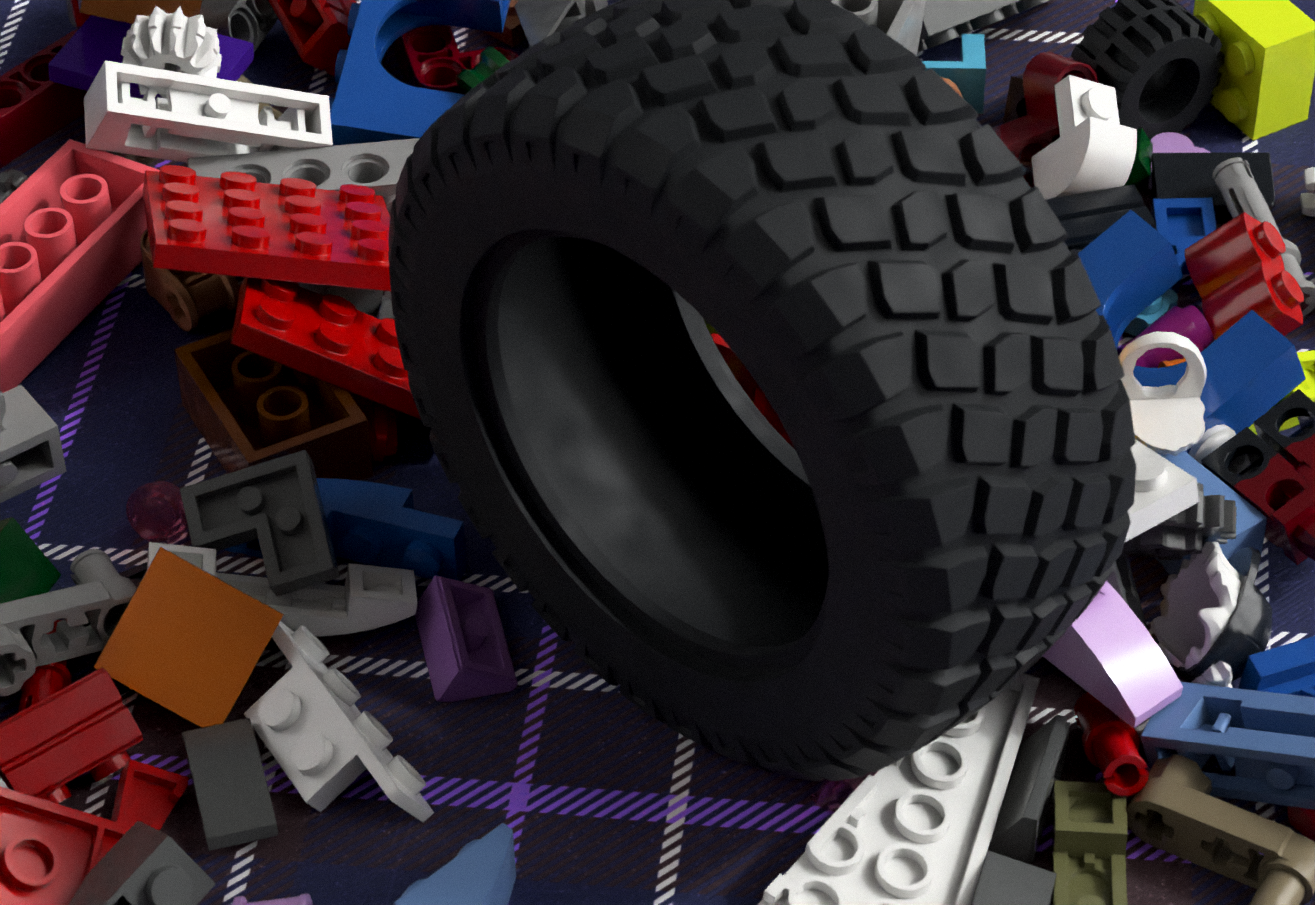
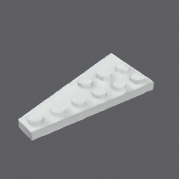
M1023 673L996 698L959 725L945 732L918 751L877 771L873 776L869 774L810 839L805 852L784 876L779 874L766 888L763 898L758 905H971L1040 678Z

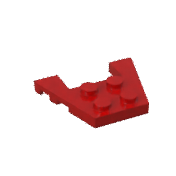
M129 759L120 773L111 820L0 786V905H69L87 874L137 821L160 831L166 818L186 790L189 777Z

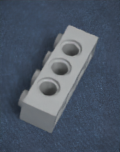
M420 138L188 158V168L195 170L196 176L220 178V174L223 172H242L254 176L257 179L256 182L280 185V181L284 178H299L315 183L316 189L339 191L340 186L346 184L362 185L375 190V195L383 196L391 218L392 201L396 198L397 182L407 157L413 153L414 145Z

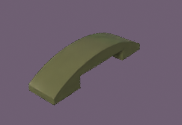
M1054 781L1052 872L1057 873L1052 891V905H1127L1125 854L1128 829L1126 796L1113 794L1107 789L1105 783Z

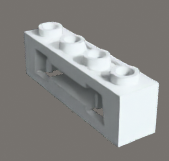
M105 60L84 97L86 148L188 163V158L333 145L329 96ZM130 83L165 87L167 99L157 97L155 100L158 91L150 87L142 99L130 97ZM259 102L289 107L277 120L274 118L271 106H264L258 115Z

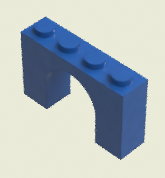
M361 0V3L353 2L349 11L347 25L348 36H351L348 50L340 49L335 64V82L339 84L335 97H329L332 146L421 138L430 125L465 94L414 87L395 79L381 65L385 52L401 35L415 28L427 25H449L503 33L511 0Z
M1132 210L1128 211L1078 253L1101 303V306L1096 309L1097 314L1105 317L1111 329L1116 349L1122 333L1130 322L1183 278L1171 242ZM1253 310L1249 311L1200 352L1207 369L1206 382L1200 396V400L1205 407L1203 415L1205 432L1216 425L1225 424L1238 434L1246 427L1249 428L1254 421L1269 411L1306 379L1294 344ZM1187 362L1162 368H1147L1135 365L1133 373L1142 386L1160 387L1176 385L1185 374ZM1189 448L1185 452L1189 454L1191 448Z

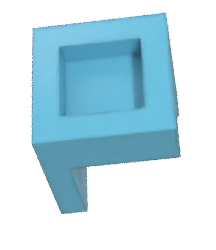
M961 34L960 61L922 62L926 66L925 71L932 68L940 77L953 81L958 86L962 97L977 113H983L986 76L984 34Z

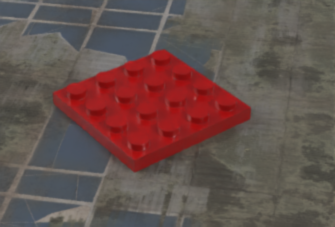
M178 165L160 167V172L145 170L143 200L153 268L391 292L388 257L390 215L383 196L375 195V190L369 187L346 184L340 186L339 191L316 189L315 183L299 178H284L280 181V185L256 182L257 179L254 176L242 172H223L220 174V178L196 176V171L191 168Z

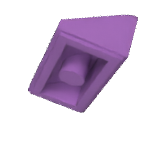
M434 576L418 600L415 618L435 700L439 702H453L513 691L518 682L493 590L450 578Z

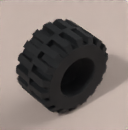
M1118 0L1116 6L1104 9L1098 14L1099 19L1093 25H1088L1082 33L1084 38L1081 43L1075 45L1071 57L1076 61L1090 65L1096 72L1100 84L1115 88L1120 125L1136 130L1142 127L1150 141L1155 135L1160 133L1174 132L1181 134L1185 126L1191 125L1199 117L1198 114L1202 108L1208 106L1214 96L1211 94L1213 89L1220 83L1222 73L1218 70L1224 64V53L1220 51L1222 43L1209 27L1175 0Z

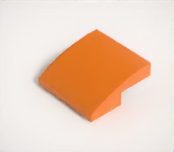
M160 547L95 662L94 668L100 669L103 667L108 671L111 678L201 728L222 724L229 715L284 614Z

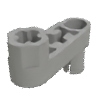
M89 549L80 553L73 560L70 570L75 574L70 576L77 586L0 604V696H8L18 692L24 682L35 673V669L38 666L103 650L137 589L129 578L120 576L113 566L111 558L104 551ZM64 619L57 623L56 632L52 634H46L53 631L54 621ZM88 620H89V621H90V625L84 627L83 624H88V623H89Z

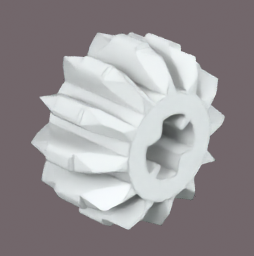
M156 6L150 17L136 15L131 29L127 30V35L123 38L121 50L124 64L216 78L217 73L220 71L222 55L219 54L220 47L217 29L206 27L203 14L192 17L184 16L180 6L175 13H165ZM138 84L141 95H145L150 87L155 88L161 98L167 99L165 87Z

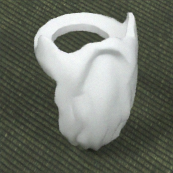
M1156 331L1139 336L1127 344L1119 355L1124 372V377L1121 378V381L1130 399L1134 436L1140 443L1156 453L1177 456L1182 451H1186L1192 445H1195L1205 432V422L1203 419L1205 407L1200 400L1207 378L1204 358L1199 349L1188 338L1177 333ZM1171 348L1183 355L1187 362L1185 374L1176 385L1160 387L1142 386L1133 373L1137 359L1151 349Z

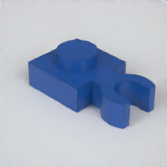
M1153 199L1151 215L1156 222V230L1171 242L1182 274H1189L1185 261V249L1216 230L1213 199ZM1181 279L1170 288L1176 294L1179 292Z

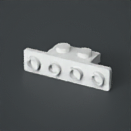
M280 621L272 635V639L293 667L259 698L244 715L246 718H250L253 728L307 804L322 812L357 777L368 769L393 803L424 823L434 813L419 793L426 786L424 779L400 755L393 757L386 747L393 741L392 736L373 715L367 711L361 713L354 703L361 697L360 693L340 671L334 667L329 670L324 664L323 660L329 655V651L323 643L305 626L301 625L296 631H293Z

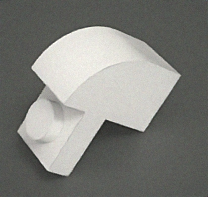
M1068 75L1054 85L1060 138L1031 157L1034 187H1038L1045 200L1124 186L1130 175L1136 154L1137 130L1119 124L1115 88Z

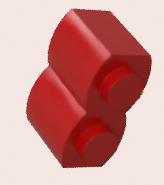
M1245 212L1185 249L1186 265L1191 279L1202 298L1203 313L1210 326L1214 340L1219 338L1251 310L1283 336L1303 325V316L1299 304L1304 301V295L1295 278L1285 271L1281 254L1285 252L1286 248L1281 235L1268 221L1261 223Z

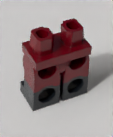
M1298 389L1253 422L1257 435L1246 427L1201 460L1202 465L1267 517L1264 536L1277 547L1283 548L1285 556L1296 565H1299L1308 557L1315 561V403ZM1298 417L1301 427L1289 437L1279 433L1280 427L1285 421ZM1247 454L1251 465L1239 474L1231 473L1228 470L1230 463L1236 457Z

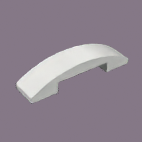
M149 542L147 569L158 549L162 547L284 614L281 622L293 631H296L303 625L316 637L352 634L393 624L416 614L418 602L414 570L348 563L345 586L319 583L276 596L269 587L268 578L216 573V549Z

